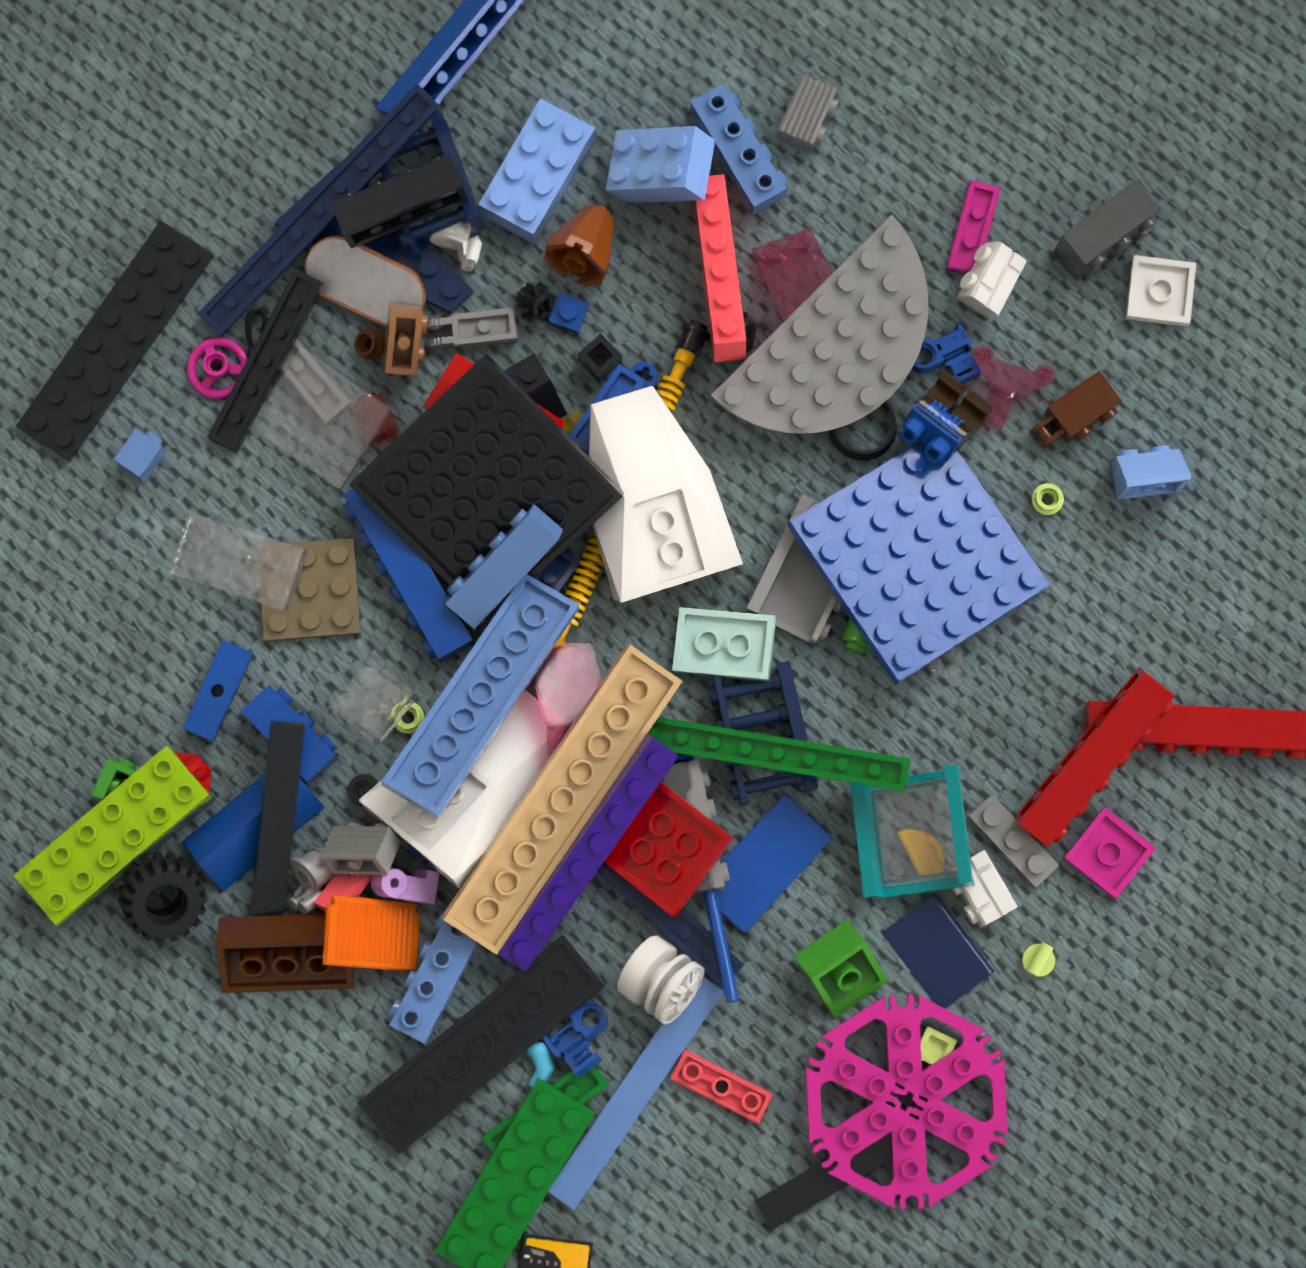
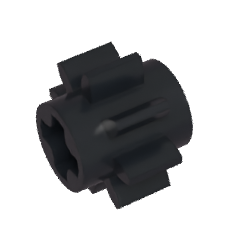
M528 282L526 286L517 292V305L515 309L522 313V318L529 322H532L534 318L543 322L544 318L551 314L555 295L548 292L549 287L541 282H538L535 287Z

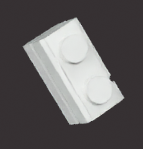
M989 242L980 246L974 255L976 262L972 270L961 279L960 287L962 289L957 296L959 300L971 306L973 310L985 317L999 316L1027 261L1002 242Z
M985 850L970 858L975 886L952 889L956 896L959 894L963 896L967 903V906L963 907L968 919L972 924L978 922L980 928L1017 908L1015 901ZM957 866L953 867L948 872L957 871Z

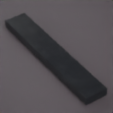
M294 269L207 439L236 454L238 453L325 286L323 282Z
M271 721L250 903L251 915H284L305 732L304 723Z
M918 1105L913 1106L919 1110L922 1109V1107ZM910 1113L909 1116L916 1120L918 1119V1116ZM925 1130V1139L933 1135ZM888 1133L854 1155L850 1161L852 1170L864 1176L891 1160V1133ZM825 1158L754 1200L771 1230L849 1185L826 1172L837 1164L836 1161L831 1166L823 1168L820 1163L827 1159Z

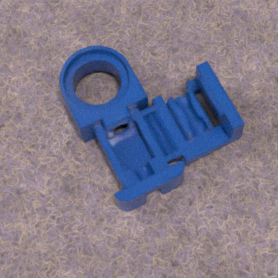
M959 323L956 324L955 331L933 341L931 336L924 339L920 351L929 352L932 356V361L926 365H920L915 361L912 370L916 373L927 374L942 367L945 361V367H950L954 373L953 377L962 384L981 375V370L971 354L972 342L969 337L965 336V329Z
M594 1002L585 1003L569 1015L572 1022L550 1039L546 1034L543 1036V1040L557 1059L561 1062L566 1061L578 1078L602 1061L597 1052L592 1054L588 1049V1046H590L589 1042L602 1033L608 1023L607 1014L599 1004ZM597 1011L600 1013L598 1024L593 1027L585 1026L583 1018L586 1013Z

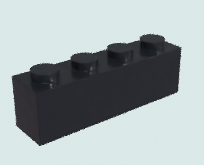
M448 155L434 158L428 164L419 168L405 170L387 181L375 182L369 188L355 194H346L331 204L341 232L352 249L469 201L458 170L451 156Z

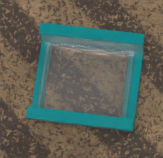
M958 764L944 766L943 771L909 776L906 792L850 783L864 898L887 899L975 886L971 869Z

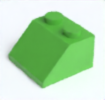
M845 920L794 956L802 973L834 1019L888 982L866 941L848 920Z

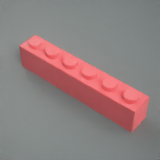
M725 175L709 176L705 200L694 201L714 362L746 359V333Z

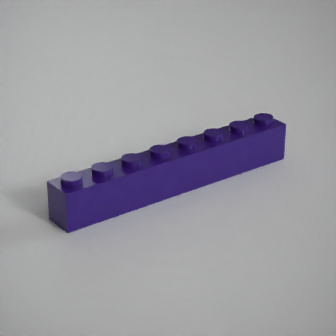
M646 734L499 951V955L523 971H527L679 757L670 747L651 734Z

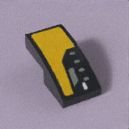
M523 1233L518 1267L590 1268L593 1242Z

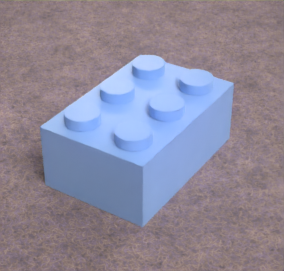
M696 126L616 130L606 191L626 203L705 200L715 139Z

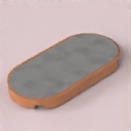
M332 236L318 241L307 255L305 274L325 284L320 293L322 297L380 325L386 326L388 303L420 305L422 310L425 306L426 293L419 275L412 268L367 246L359 245L351 249L343 236Z

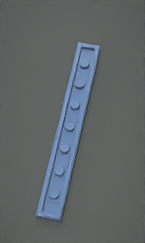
M703 977L695 997L681 1015L669 1024H661L548 1191L550 1194L571 1209H576L724 992L723 989L706 977Z

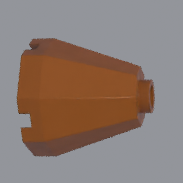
M601 205L585 206L550 237L545 250L547 251L544 255V260L558 275L567 278V273H572L580 277L576 283L583 286L602 284L607 275L614 218L611 216L610 211Z

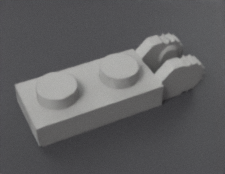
M512 307L451 314V317L427 321L428 330L438 331L452 327L453 336L437 337L429 340V348L432 350L451 348L453 346L455 348L518 341L515 313Z

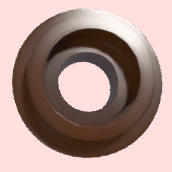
M367 328L358 333L355 338V349L359 355L367 360H375L383 353L385 340L383 334L378 329Z

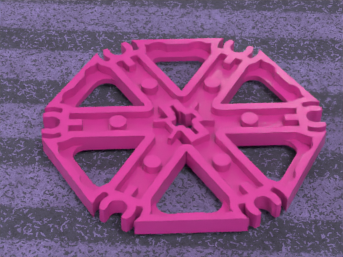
M907 994V1004L904 1007L897 1006L896 996L890 995L888 999L890 1009L887 1010L885 1004L886 996H883L820 1036L827 1039L832 1045L828 1047L823 1042H816L815 1046L824 1051V1057L820 1061L810 1057L807 1060L811 1065L819 1067V1071L810 1070L805 1066L808 1144L810 1145L814 1140L822 1138V1142L814 1144L811 1150L813 1153H816L820 1149H827L829 1153L828 1158L820 1163L821 1166L826 1168L836 1161L837 1164L831 1170L826 1171L827 1173L895 1209L896 1194L899 1195L898 1205L900 1209H906L905 1201L909 1196L916 1197L918 1209H923L924 1198L922 1195L925 1193L928 1200V1208L993 1166L982 1160L981 1157L983 1155L990 1160L997 1161L998 1157L990 1153L989 1145L995 1141L1005 1145L1006 1141L1002 1137L994 1135V1131H1000L1008 1136L1004 1058H1001L994 1064L990 1063V1060H995L1000 1056V1050L997 1049L987 1054L984 1051V1044L992 1039L991 1036L984 1035L978 1041L975 1040L980 1033L986 1030L916 994L918 999L917 1008H913L915 1003L913 995ZM926 1017H933L959 1031L963 1041L952 1052L922 1070L920 1023ZM874 1019H880L885 1023L888 1072L850 1053L845 1047L847 1036ZM986 1075L991 1081L993 1114L989 1120L982 1122L941 1101V1099L976 1076ZM827 1081H834L872 1101V1103L835 1127L829 1128L822 1122L821 1086ZM898 1083L902 1085L903 1088L901 1089L895 1086V1084ZM891 1091L897 1095L901 1094L904 1096L911 1092L912 1101L922 1107V1109L919 1110L908 1106L905 1110L900 1109L901 1102L890 1094ZM919 1095H921V1096H923L924 1098H926L927 1101L925 1102V1101L919 1099V1098H918ZM886 1101L893 1103L894 1106L886 1104ZM910 1113L918 1116V1119L916 1120L909 1116ZM925 1130L964 1150L969 1157L966 1167L938 1184L930 1182L927 1177ZM888 1133H891L893 1180L889 1185L881 1186L854 1172L850 1166V1161L854 1155Z

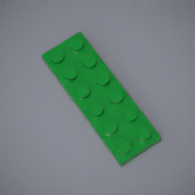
M538 1077L435 1247L434 1252L461 1268H502L594 1116L595 1111Z

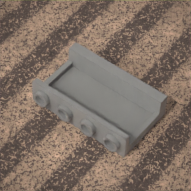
M802 494L790 520L815 506L813 504L814 500ZM787 526L745 613L774 615L776 617V628L815 646L818 639L825 640L832 626L831 623L827 622L831 611L838 613L841 604Z

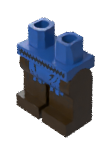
M944 371L933 387L911 409L902 426L900 438L908 444H914L919 439L927 446L924 450L925 457L933 463H937L943 458L948 461L984 425L993 406L972 390L968 392L959 404L968 387Z

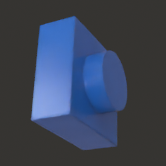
M559 292L549 324L579 334L589 303Z

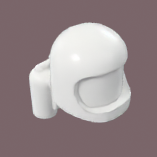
M457 208L445 210L438 217L456 211ZM460 222L432 233L430 241L433 244L457 250L458 258L461 262L460 268L467 272L473 271L474 265H477L482 242L479 236L470 238L472 228L469 223L463 225Z

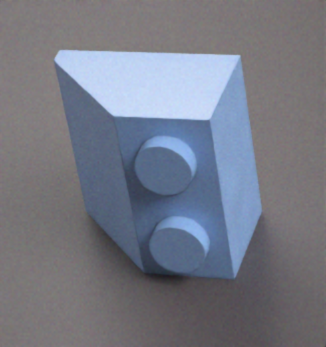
M1167 445L1153 447L1147 453L1138 454L1137 449L1121 451L1119 456H1116L1111 462L1117 500L1180 492L1191 480V473L1180 449L1170 450Z

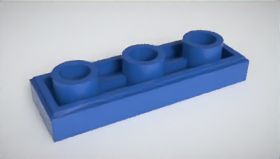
M222 640L183 726V730L214 743L254 655L252 652ZM217 687L224 688V693L220 697L213 695V691Z

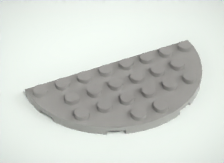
M890 215L710 397L734 416L753 425L771 431L792 434L818 433L851 424L865 417L889 399L903 383L919 355L928 320V289L925 273L911 239L895 217Z

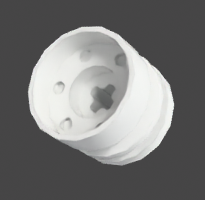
M658 935L651 936L635 950L620 974L617 991L636 1005L644 1004V1010L651 1016L655 1015V1018L664 1025L669 1024L681 1015L695 997L704 977V968L695 961L691 962V959L685 954L677 956V949Z

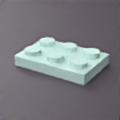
M679 607L672 671L674 673L769 681L776 617L774 615Z

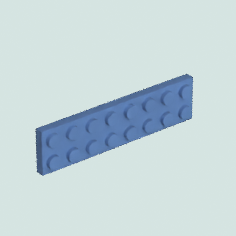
M526 574L512 589L381 781L382 786L436 819H439L578 612L579 604Z

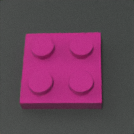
M1104 807L1063 859L1110 897L1116 899L1156 848Z

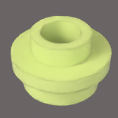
M1045 483L1039 485L1034 490L1031 502L1038 513L1053 515L1061 509L1064 496L1059 487L1054 484ZM1043 495H1050L1053 498V503L1045 505L1042 502Z
M411 701L398 704L392 713L393 725L399 732L404 734L415 733L424 720V712L421 707ZM406 712L414 714V720L410 724L402 721V716Z

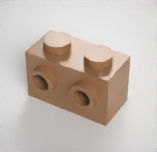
M388 303L383 368L387 374L417 376L418 365L423 366L424 347L420 346L421 334L426 335L427 315H423L420 305Z

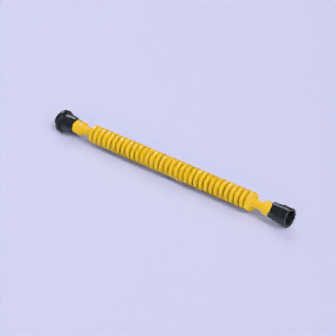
M695 320L682 324V333L675 347L677 352L673 359L675 362L670 376H662L661 383L657 387L659 390H656L671 413H674L676 408L674 405L678 404V398L682 395L681 391L685 388V384L681 380L686 368L691 367L694 358L699 357L705 342L711 338L710 333L707 332L708 327ZM594 530L591 534L594 538H589L588 544L591 546L586 545L584 550L587 553H583L581 556L583 560H579L578 565L581 568L575 569L574 573L578 576L573 575L571 581L574 583H569L568 588L572 591L566 590L564 594L579 604V610L536 673L550 680L555 679L564 658L562 653L567 644L564 641L571 626L578 627L579 622L574 619L581 620L582 614L579 612L584 613L586 607L583 605H588L589 600L585 597L591 598L593 593L590 590H594L596 587L592 582H598L599 577L596 575H601L603 571L599 567L604 568Z

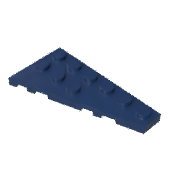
M339 164L274 222L275 226L280 227ZM337 218L326 227L312 244L315 245L318 241L327 237L343 236ZM397 230L362 244L412 268L422 280L421 282L426 293V302L449 314H452L474 293L422 238L416 240L421 252L418 255H414L410 246L404 248Z

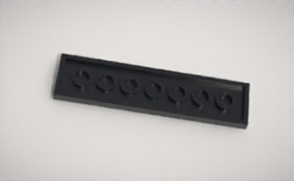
M160 220L19 420L16 427L71 462L214 257L213 253Z
M562 935L536 956L526 972L520 969L357 1103L397 1154L400 1155L605 985L567 938Z

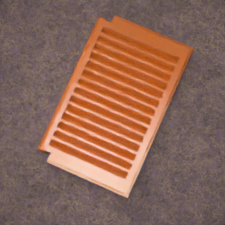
M332 895L331 904H326L322 965L409 972L414 970L417 972L420 913H416L417 904Z

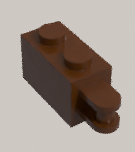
M1098 371L1049 405L1044 412L1047 418L1032 428L1030 432L1032 435L1036 434L1042 441L1041 447L1043 449L1061 437L1066 444L1072 439L1080 442L1093 432L1090 427L1100 420L1102 424H1105L1118 414L1116 408L1122 400L1101 372ZM1049 424H1052L1057 430L1054 435L1047 428Z

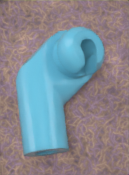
M537 1041L527 1049V1055L532 1058L536 1068L528 1083L531 1087L538 1077L548 1082L555 1068L550 1048L545 1043Z

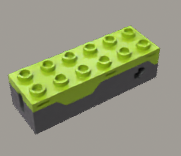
M166 745L14 874V877L56 926L66 928L121 881L124 872L129 874L131 871L128 866L131 863L135 862L138 865L142 862L140 857L152 855L153 852L158 850L216 800L210 793L212 770L198 754L175 752Z

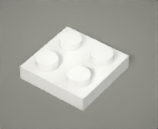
M1133 255L1125 319L1188 327L1191 320L1196 263Z

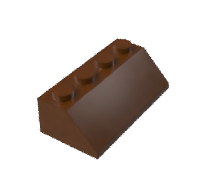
M326 914L219 917L216 951L222 993L354 989V967L322 965Z

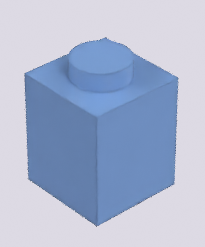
M135 429L113 460L118 466L145 483L167 452L161 446L163 440L153 432L147 430L144 434Z

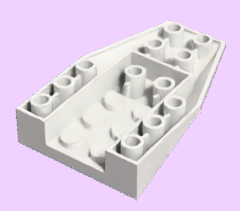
M645 387L590 404L589 457L624 492L623 497L592 524L613 598L622 603L743 564L710 469L654 387Z
M525 690L439 819L383 787L381 781L362 796L359 801L368 813L380 823L390 826L395 833L429 860L438 872L457 888L461 889L559 745L567 723Z

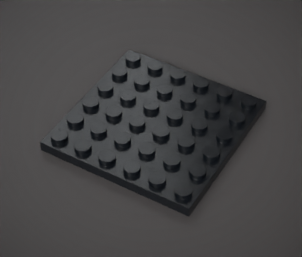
M487 353L471 366L349 484L449 585L458 576L464 579L471 572L468 569L471 562L479 554L485 557L491 550L488 546L500 531L506 534L513 527L510 521L521 509L527 512L535 504L563 529L559 540L527 573L534 578L624 495V492ZM510 592L486 616V621L490 619L499 610V608L502 606Z

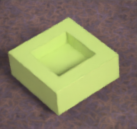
M926 1026L921 1037V1060L930 1065L952 1052L957 1040Z

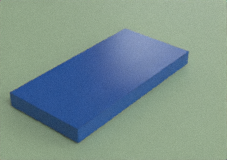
M786 794L781 797L722 861L727 863L730 881L724 882L725 890L717 894L720 912L744 934L832 840V837Z

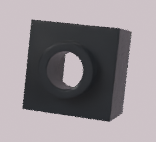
M601 333L577 354L578 361L599 383L622 363V355ZM596 357H604L606 363L602 366L596 365L594 363Z

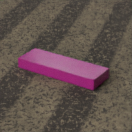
M970 180L946 270L963 275L972 270L976 262L974 260L976 251L987 241L1001 188Z

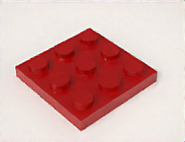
M661 781L607 856L604 863L669 915L677 917L734 837Z

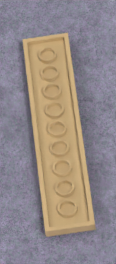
M627 643L441 918L497 955L670 701L682 680Z

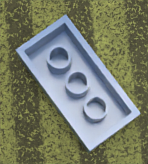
M540 98L480 200L478 207L481 216L535 245L596 139L595 127Z

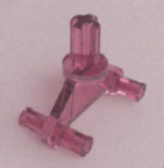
M979 346L974 351L973 357L991 387L990 393L994 395L991 402L993 409L985 423L1002 429L1012 401L1017 402L1018 397L1051 383L1054 379V370L1048 365L1039 366L1035 372L993 359L994 354L990 347Z

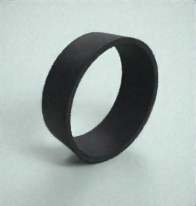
M887 401L883 405L892 416L893 427L886 442L873 450H857L842 441L837 429L828 430L833 445L840 453L854 460L866 461L878 458L889 450L896 437L897 422L895 413Z

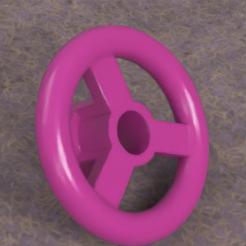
M207 339L198 344L188 358V380L199 394L207 398H228L235 383L222 390L210 388L217 378H222L226 374L240 375L248 360V356L239 344L230 339ZM214 347H224L231 350L238 357L240 364H230L225 354L215 351ZM205 352L203 368L207 375L200 382L196 373V364L199 357ZM222 363L223 366L219 371L212 370L214 364Z

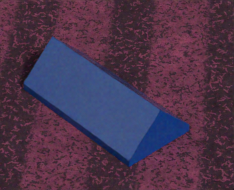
M265 774L183 840V843L197 863L223 891L255 866ZM300 777L293 834L325 808Z

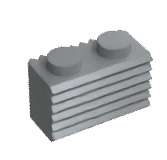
M802 75L779 126L777 139L810 153L815 144L820 146L827 131V128L823 127L826 117L833 118L839 101L835 99L837 89Z
M348 823L347 826H332L330 836L327 837L328 842H325V847H323V852L320 855L321 859L335 875L337 873L340 875L344 873L346 875L361 874L364 876L367 874L370 876L372 874L375 876L377 874L381 876L383 874L387 876L401 842L391 827L386 824L377 823L374 826H361L357 823Z

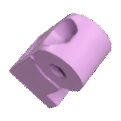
M390 869L387 876L383 874L381 876L373 875L371 887L373 892L380 897L420 904H435L439 872L415 870V877L405 875L399 869Z

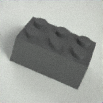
M1135 180L1062 234L1053 254L1076 282L1083 276L1088 280L1102 269L1101 265L1107 258L1111 262L1116 260L1127 250L1125 247L1132 240L1138 243L1151 232L1150 228L1157 223L1155 217L1160 208L1138 180Z

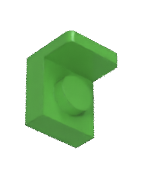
M121 757L118 758L117 762L107 759L91 795L103 800L123 783V780L119 779L121 773L131 776L136 772L135 768L137 765Z

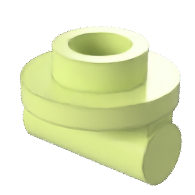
M1043 942L1029 946L1022 956V964L1026 972L1035 977L1049 974L1055 965L1054 948Z

